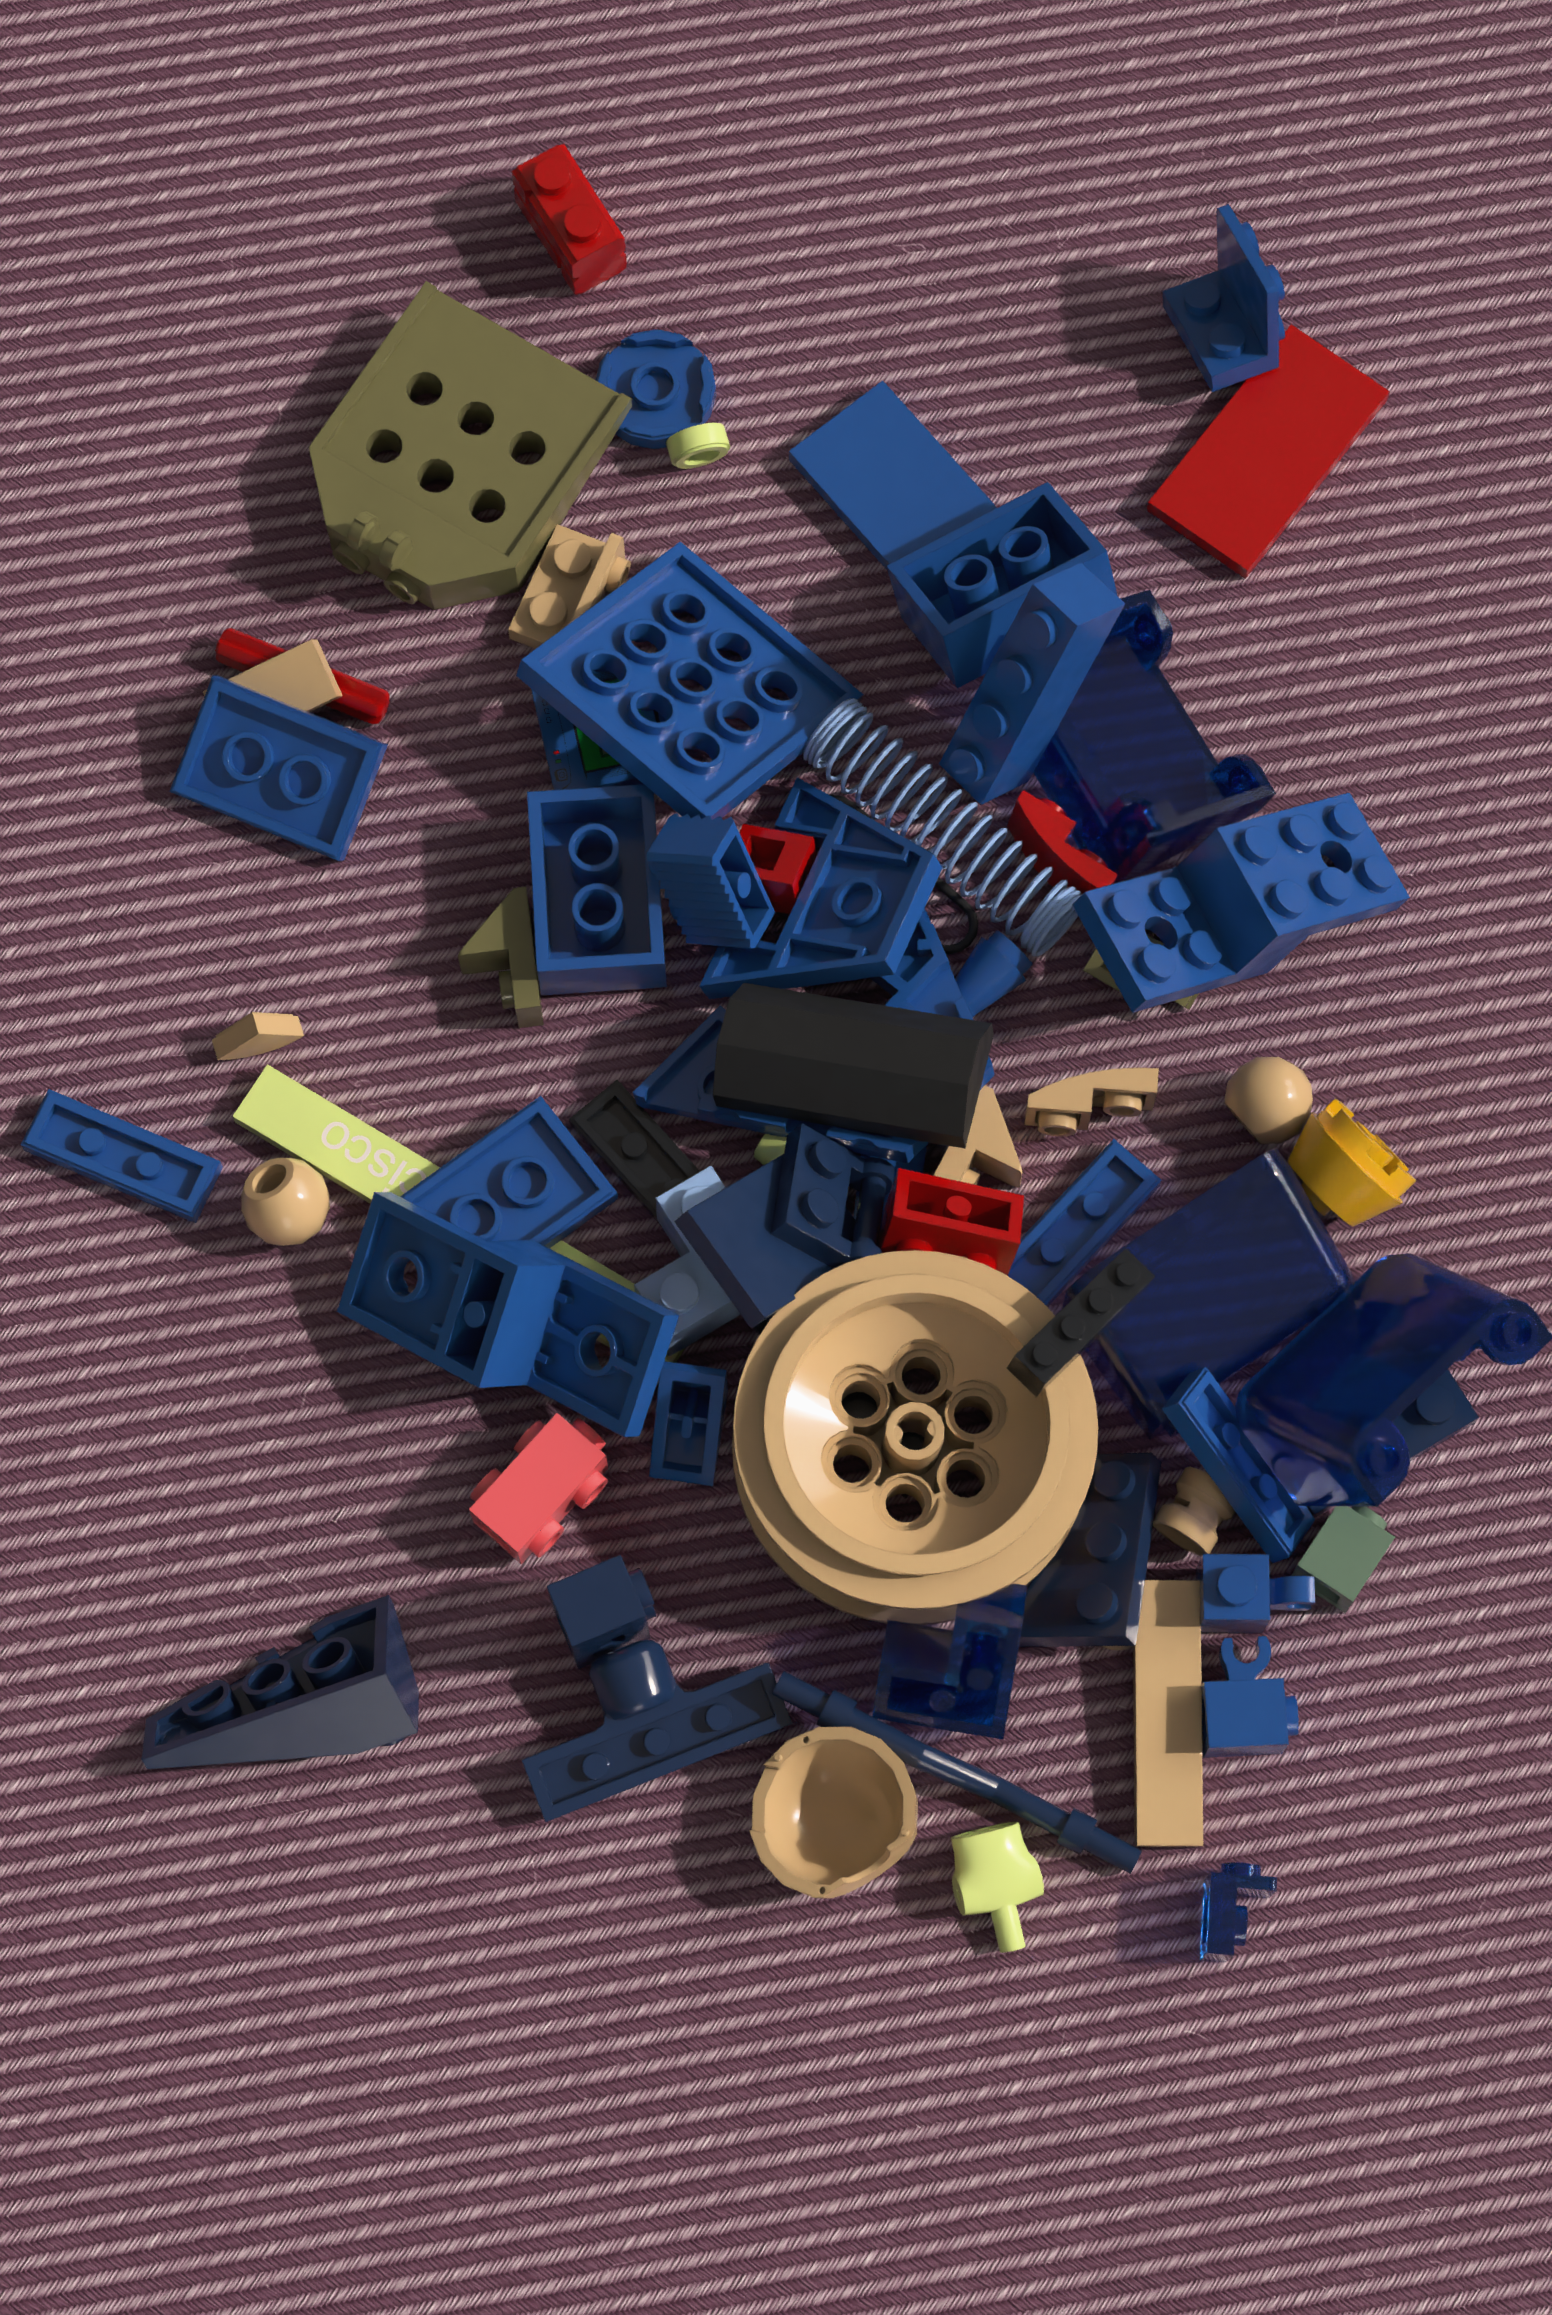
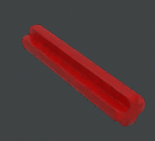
M233 628L223 631L215 649L216 660L219 663L242 672L288 651ZM331 668L343 696L326 704V706L370 724H379L389 707L390 694L388 691Z

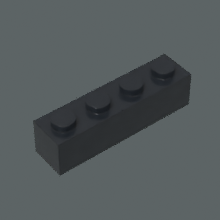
M1125 1248L1013 1357L1007 1369L1037 1397L1147 1290L1156 1276Z

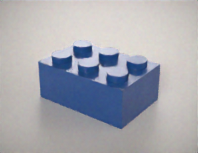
M1049 482L886 566L902 620L956 688L986 674L1032 584L1081 562L1117 595L1107 550Z
M644 784L527 792L536 964L541 995L667 987L660 880H656V875L651 872L647 861V852L657 837L654 792Z

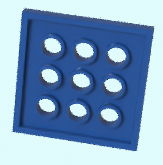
M682 542L669 549L521 659L516 673L519 679L681 816L688 814L690 818L699 814L701 819L710 815L712 820L719 816L723 818L800 756L814 730L834 708L851 698L857 699L860 703L864 695ZM686 611L693 615L698 622L686 623L680 621L671 612L682 613ZM631 641H648L659 652L647 653L641 651ZM717 650H733L744 661L734 662L727 660ZM591 671H609L618 678L619 682H603L597 679ZM693 679L700 683L705 691H690L684 688L678 680L688 681ZM763 688H778L787 694L789 700L774 699L767 695ZM638 710H655L666 721L660 723L651 722L642 717ZM724 718H739L745 721L751 730H736L730 727ZM684 749H701L711 757L712 761H696L688 756Z

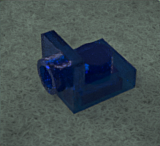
M1229 1862L1221 1864V1873L1211 1872L1204 1879L1200 1960L1227 1962L1234 1956V1946H1245L1248 1911L1247 1906L1236 1905L1237 1896L1270 1898L1277 1892V1877L1261 1876L1260 1865Z

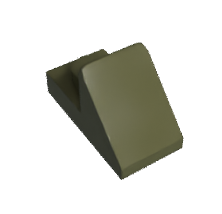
M513 888L463 946L458 954V960L462 974L499 971L503 1009L515 1008L519 1028L542 1026L544 1024L527 888Z

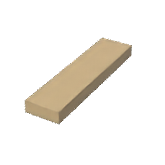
M1145 1580L1136 1646H1133L1135 1847L1203 1846L1200 1581Z

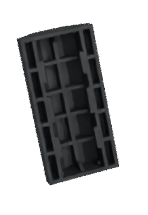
M743 983L729 998L717 1041L713 1098L717 1107L965 1148L994 1037L992 1023Z

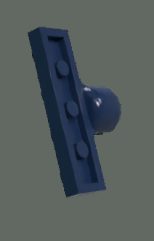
M641 1640L602 1655L591 1664L589 1676L603 1710V1723L593 1731L521 1760L544 1820L548 1822L793 1723L784 1700L772 1695L777 1682L769 1662H764L694 1691H683L675 1681L663 1647L653 1640Z

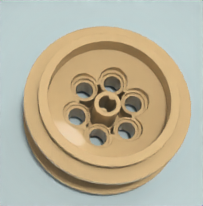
M894 1251L866 1256L836 1267L805 1285L794 1295L796 1299L776 1312L757 1338L745 1363L735 1400L732 1454L738 1495L745 1515L768 1555L802 1589L822 1602L845 1613L886 1624L916 1626L960 1620L981 1613L1020 1591L1046 1567L1067 1538L1087 1495L1097 1456V1407L1092 1383L1081 1355L1037 1397L1007 1369L1013 1357L1055 1315L1027 1288L1004 1273L961 1256L933 1251ZM922 1368L934 1375L937 1387L928 1394H916L905 1387L902 1376L911 1369ZM864 1392L876 1401L878 1410L871 1417L858 1419L850 1416L844 1410L842 1401L849 1394ZM965 1407L978 1408L987 1416L989 1427L981 1433H966L956 1424L954 1415ZM913 1432L924 1437L922 1449L910 1450L902 1446L903 1434ZM854 1455L867 1463L870 1473L860 1482H846L838 1477L833 1465L843 1456ZM968 1470L979 1478L982 1490L977 1495L969 1498L959 1497L948 1488L946 1478L952 1472ZM906 1494L919 1502L922 1514L911 1522H900L889 1515L886 1509V1502L895 1495Z

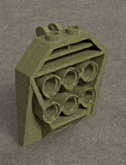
M426 281L309 446L333 556L352 572L363 574L367 570L384 580L385 587L400 600L409 604H415L418 600L433 610L519 592L545 551L556 525L562 523L630 411L632 398L623 393L619 394L438 291L436 286ZM425 393H432L440 397L436 402L429 405H419L413 402L414 399ZM473 423H485L491 426L487 432L480 435H471L464 432V429ZM384 450H393L400 453L395 460L388 463H380L373 460L376 454ZM525 452H535L542 456L538 462L529 465L515 461L520 454ZM434 480H445L451 483L442 492L432 493L423 489L429 482ZM486 509H495L503 513L498 520L484 523L475 519L478 513Z

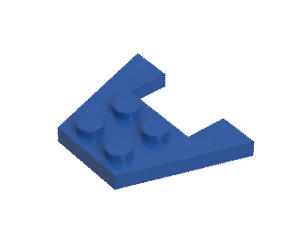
M797 777L774 825L775 830L813 836L815 846L820 848L777 943L759 941L755 948L717 947L699 985L708 999L731 997L743 983L790 989L894 975L943 868L935 855Z

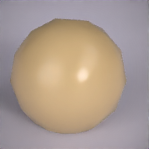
M1256 1057L1241 1065L1228 1081L1224 1103L1260 1144H1281L1298 1135L1304 1128L1311 1114L1313 1095L1311 1083L1304 1071L1296 1065L1280 1057Z
M275 1158L260 1164L246 1179L241 1194V1211L248 1229L266 1243L272 1245L303 1244L321 1230L330 1209L329 1192L323 1176L303 1160L293 1158Z

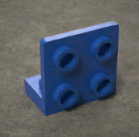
M1229 204L1216 209L1218 270L1162 291L1163 307L1212 392L1278 368L1279 341L1285 338L1284 325L1279 314V301L1285 298L1282 279L1273 264L1265 266L1259 256V245L1254 230L1247 221L1239 222Z

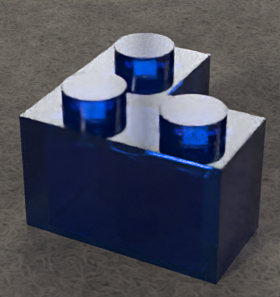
M1012 1583L987 1597L957 1604L953 1630L888 1620L872 1717L880 1720L1004 1739L1022 1632L1027 1586Z

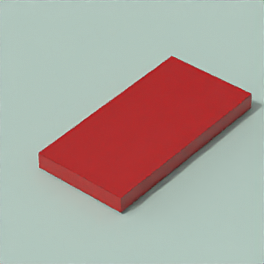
M1291 324L1285 331V338L1279 341V367L1251 377L1242 384L1148 501L1147 511L1246 579L1387 402L1390 391Z

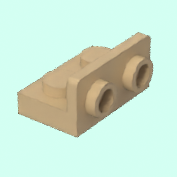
M557 524L508 629L509 638L536 649L624 584L631 567V561L625 559L624 538L611 533L607 543Z

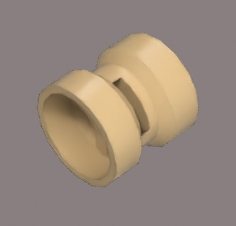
M1186 1467L1176 1483L1178 1493L1175 1501L1162 1505L1154 1518L1153 1526L1176 1545L1202 1557L1203 1554H1210L1218 1541L1217 1526L1223 1520L1232 1519L1235 1510L1208 1473L1194 1467Z

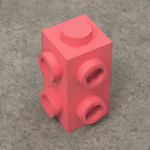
M556 1413L546 1425L540 1420L536 1421L516 1443L514 1450L519 1455L502 1473L496 1468L491 1470L471 1493L470 1498L475 1502L469 1508L473 1523L520 1564L531 1553L540 1558L562 1535L564 1527L559 1523L576 1504L581 1509H585L606 1486L608 1479L603 1474L608 1470L606 1455L601 1451L606 1442L580 1418H577L570 1424Z

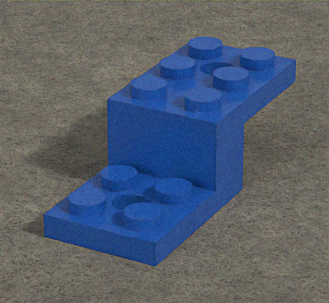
M1349 792L1218 827L1177 867L1086 891L1072 905L1131 1012L1134 1013L1266 974L1309 935L1395 911L1410 896ZM1321 854L1328 857L1335 864L1336 868L1328 867L1324 863ZM1145 929L1155 933L1163 945L1153 944L1147 937Z
M374 1192L337 1312L478 1388L527 1385L623 1437H636L641 1434L680 1316L534 1240L485 1241L392 1192ZM410 1260L414 1263L418 1274L416 1287L411 1293L403 1277L405 1266ZM600 1334L607 1338L611 1350L610 1359L604 1367L599 1364L595 1354V1343Z

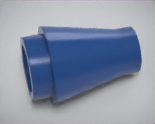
M998 930L987 940L983 937L979 939L955 978L972 1017L1024 983L1026 978L1023 975L1033 965L1028 957Z

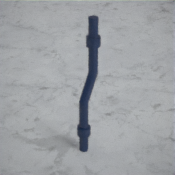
M785 1671L773 1690L772 1695L819 1718L816 1725L820 1727H853L878 1737L905 1764L989 1800L1059 1837L1056 1842L1057 1844L1078 1855L1081 1854L1082 1850H1085L1131 1874L1140 1857L1142 1850L1096 1827L1097 1819L1076 1808H1073L1072 1812L1069 1813L995 1774L926 1745L857 1709L858 1701L836 1690H833L830 1695Z

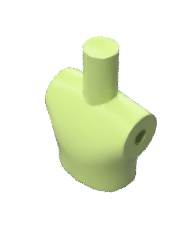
M1019 1822L992 1825L951 1837L955 1863L952 1887L960 1913L965 1916L991 1912L999 1951L1002 1953L1024 1948L1026 1945L1017 1905L1042 1896L1044 1894V1884L1036 1859L1029 1853L1024 1843Z

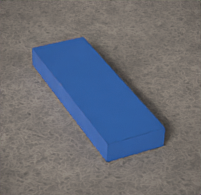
M48 1089L21 1143L23 1150L194 1223H197L223 1169L221 1161L50 1089Z
M1113 1139L1020 1239V1245L1008 1276L1027 1288L1048 1307L1160 1187L1162 1180Z
M1205 1366L1190 1372L1163 1406L1162 1410L1266 1554H1269L1271 1562L1275 1563L1289 1558L1314 1523L1315 1518Z

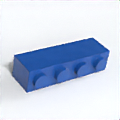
M1081 562L1032 584L939 762V765L980 805L1030 780L1125 605L1115 593Z

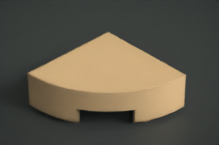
M251 1012L217 1034L212 1039L217 1060H232L273 1051L302 1038L304 1034L298 1016H293V1014Z

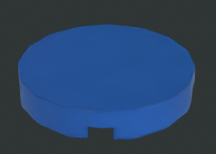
M658 329L633 333L621 340V345L614 348L610 355L608 351L599 364L596 381L619 394L623 393L632 398V407L615 434L631 445L649 449L666 448V441L669 437L686 428L705 424L711 417L716 398V384L712 364L705 354L703 356L700 350L693 346L692 341L681 334Z

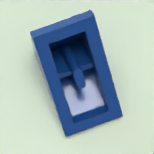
M664 1361L659 1376L649 1477L713 1486L728 1395L727 1370Z

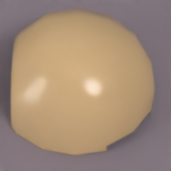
M817 1727L787 1740L764 1764L765 1769L753 1795L752 1830H749L760 1861L784 1886L813 1898L831 1899L842 1896L872 1881L893 1866L909 1850L917 1835L918 1800L904 1762L882 1739L853 1727Z

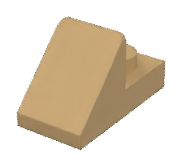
M985 1085L979 1092L966 1147L949 1146L933 1176L977 1185L981 1174L972 1170L975 1167L1013 1187L1020 1188L1022 1168L994 1090Z

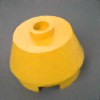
M1334 1098L1318 1115L1311 1112L1287 1161L1304 1182L1298 1188V1191L1319 1213L1325 1216L1332 1210L1343 1221L1354 1227L1402 1204L1400 1196L1416 1182V1179L1407 1172L1409 1170L1407 1166L1376 1134L1373 1135L1360 1122L1357 1121L1355 1123L1351 1119L1354 1116L1353 1112L1338 1099Z

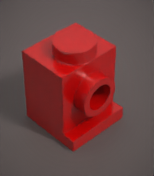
M743 824L739 833L774 911L788 914L789 917L817 857L814 837Z

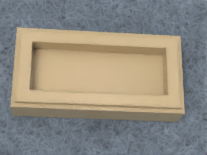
M311 639L228 679L307 712H311L343 696L317 639Z

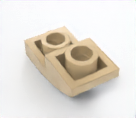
M1159 1068L1108 1069L1069 1077L1047 1085L1028 1095L1025 1125L1038 1126L1040 1133L1050 1136H1071L1076 1133V1129L1088 1130L1092 1106L1103 1107V1111L1106 1114L1117 1117L1138 1116L1141 1114V1110L1153 1111L1158 1088Z

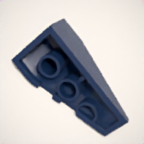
M389 1595L322 1619L309 1627L314 1636L310 1640L281 1656L273 1647L255 1657L259 1665L254 1667L246 1676L229 1685L224 1680H214L147 1718L141 1759L147 1769L350 1755L378 1746H391L402 1741L407 1736L418 1733L419 1690L396 1610Z

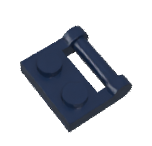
M801 1123L786 1138L771 1235L833 1269L866 1256L881 1254L882 1251L877 1246L885 1195L890 1193L894 1181L895 1169L893 1165L882 1158H863ZM849 1186L860 1192L852 1242L841 1236Z

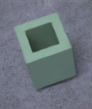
M1339 1501L1296 1566L1292 1576L1315 1577V1594L1346 1614L1395 1536L1385 1531L1387 1527L1386 1521L1371 1509L1358 1503H1354L1352 1508Z

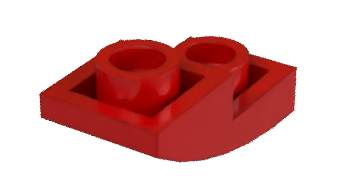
M1023 790L1016 800L1007 827L1015 842L1023 841L1021 851L1026 858L1031 854H1038V859L1033 867L1039 873L1046 867H1053V872L1047 882L1054 887L1061 880H1068L1067 888L1074 886L1076 890L1081 891V895L1086 891L1114 884L1118 874L1108 869L1107 864L1102 858L1089 850H1077L1068 844L1077 822L1067 817L1065 811L1055 802L1046 798H1036Z

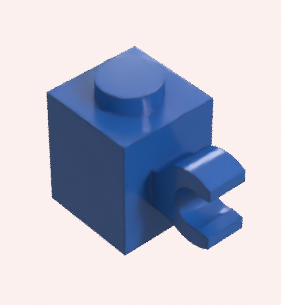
M1203 1554L1196 1567V1580L1200 1581L1201 1633H1263L1270 1621V1610L1306 1611L1311 1610V1604H1315V1577L1286 1576L1270 1579L1269 1554Z
M1258 1636L1255 1648L1257 1658L1251 1663L1238 1661L1233 1653L1234 1645L1232 1638H1224L1219 1649V1660L1224 1669L1226 1681L1204 1682L1202 1685L1203 1758L1283 1754L1289 1745L1288 1736L1298 1735V1706L1296 1696H1285L1284 1678L1256 1679L1265 1670L1271 1658V1645L1266 1636Z

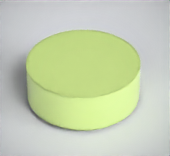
M721 423L695 425L675 433L666 441L671 463L680 469L696 468L713 463L724 457L730 449L725 427Z

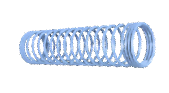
M848 699L834 708L814 730L803 750V758L808 761V764L813 765L815 769L826 767V779L828 781L841 780V793L852 794L856 792L857 806L866 807L871 805L870 813L872 819L880 820L886 817L885 826L894 832L901 830L900 835L905 837L909 825L920 817L942 793L947 785L948 777L938 778L919 798L906 820L898 826L891 827L890 822L894 812L909 801L926 782L932 772L933 764L922 766L905 784L891 807L881 814H875L878 801L890 792L909 772L917 760L918 751H910L895 765L880 785L874 797L864 802L860 801L864 787L878 777L896 757L902 748L903 738H896L890 742L872 762L861 782L855 787L847 789L845 785L848 776L876 751L888 732L887 725L880 726L874 730L853 755L845 771L839 775L832 776L831 769L833 763L860 740L873 721V713H867V707L862 706V703H859L857 699ZM879 735V737H878L877 740L873 743V745H872V746L867 750V752L859 759V757L862 755V753L865 751V749H866V748L870 745V743ZM893 749L885 761L876 769L884 757ZM906 764L902 771L893 779V777L898 773V771ZM919 779V781L914 785V787L908 792L912 785ZM962 789L953 791L934 811L921 833L909 840L921 846L924 838L938 827L956 807L962 797ZM971 802L964 807L949 824L936 846L928 850L936 858L940 849L949 843L972 818L978 807L977 802ZM986 815L969 831L952 857L941 864L942 870L946 868V883L955 884L961 881V896L969 897L976 894V909L984 910L992 907L990 910L991 922L998 923L1007 919L1005 924L1006 935L1012 936L1022 932L1020 937L1021 948L1026 949L1028 953H1031V956L1038 957L1049 950L1078 917L1072 904L1081 896V891L1076 890L1074 886L1067 888L1068 880H1061L1045 896L1027 922L1014 930H1010L1017 912L1044 886L1053 872V867H1046L1033 879L1012 909L1002 916L995 917L1002 899L1029 873L1038 859V854L1029 855L1016 868L996 897L987 903L980 904L986 887L1010 865L1023 846V841L1014 842L996 861L983 882L974 889L965 891L971 874L996 851L1008 833L1007 828L999 829L980 849L968 869L953 879L950 878L956 861L978 842L991 825L993 817L992 815Z

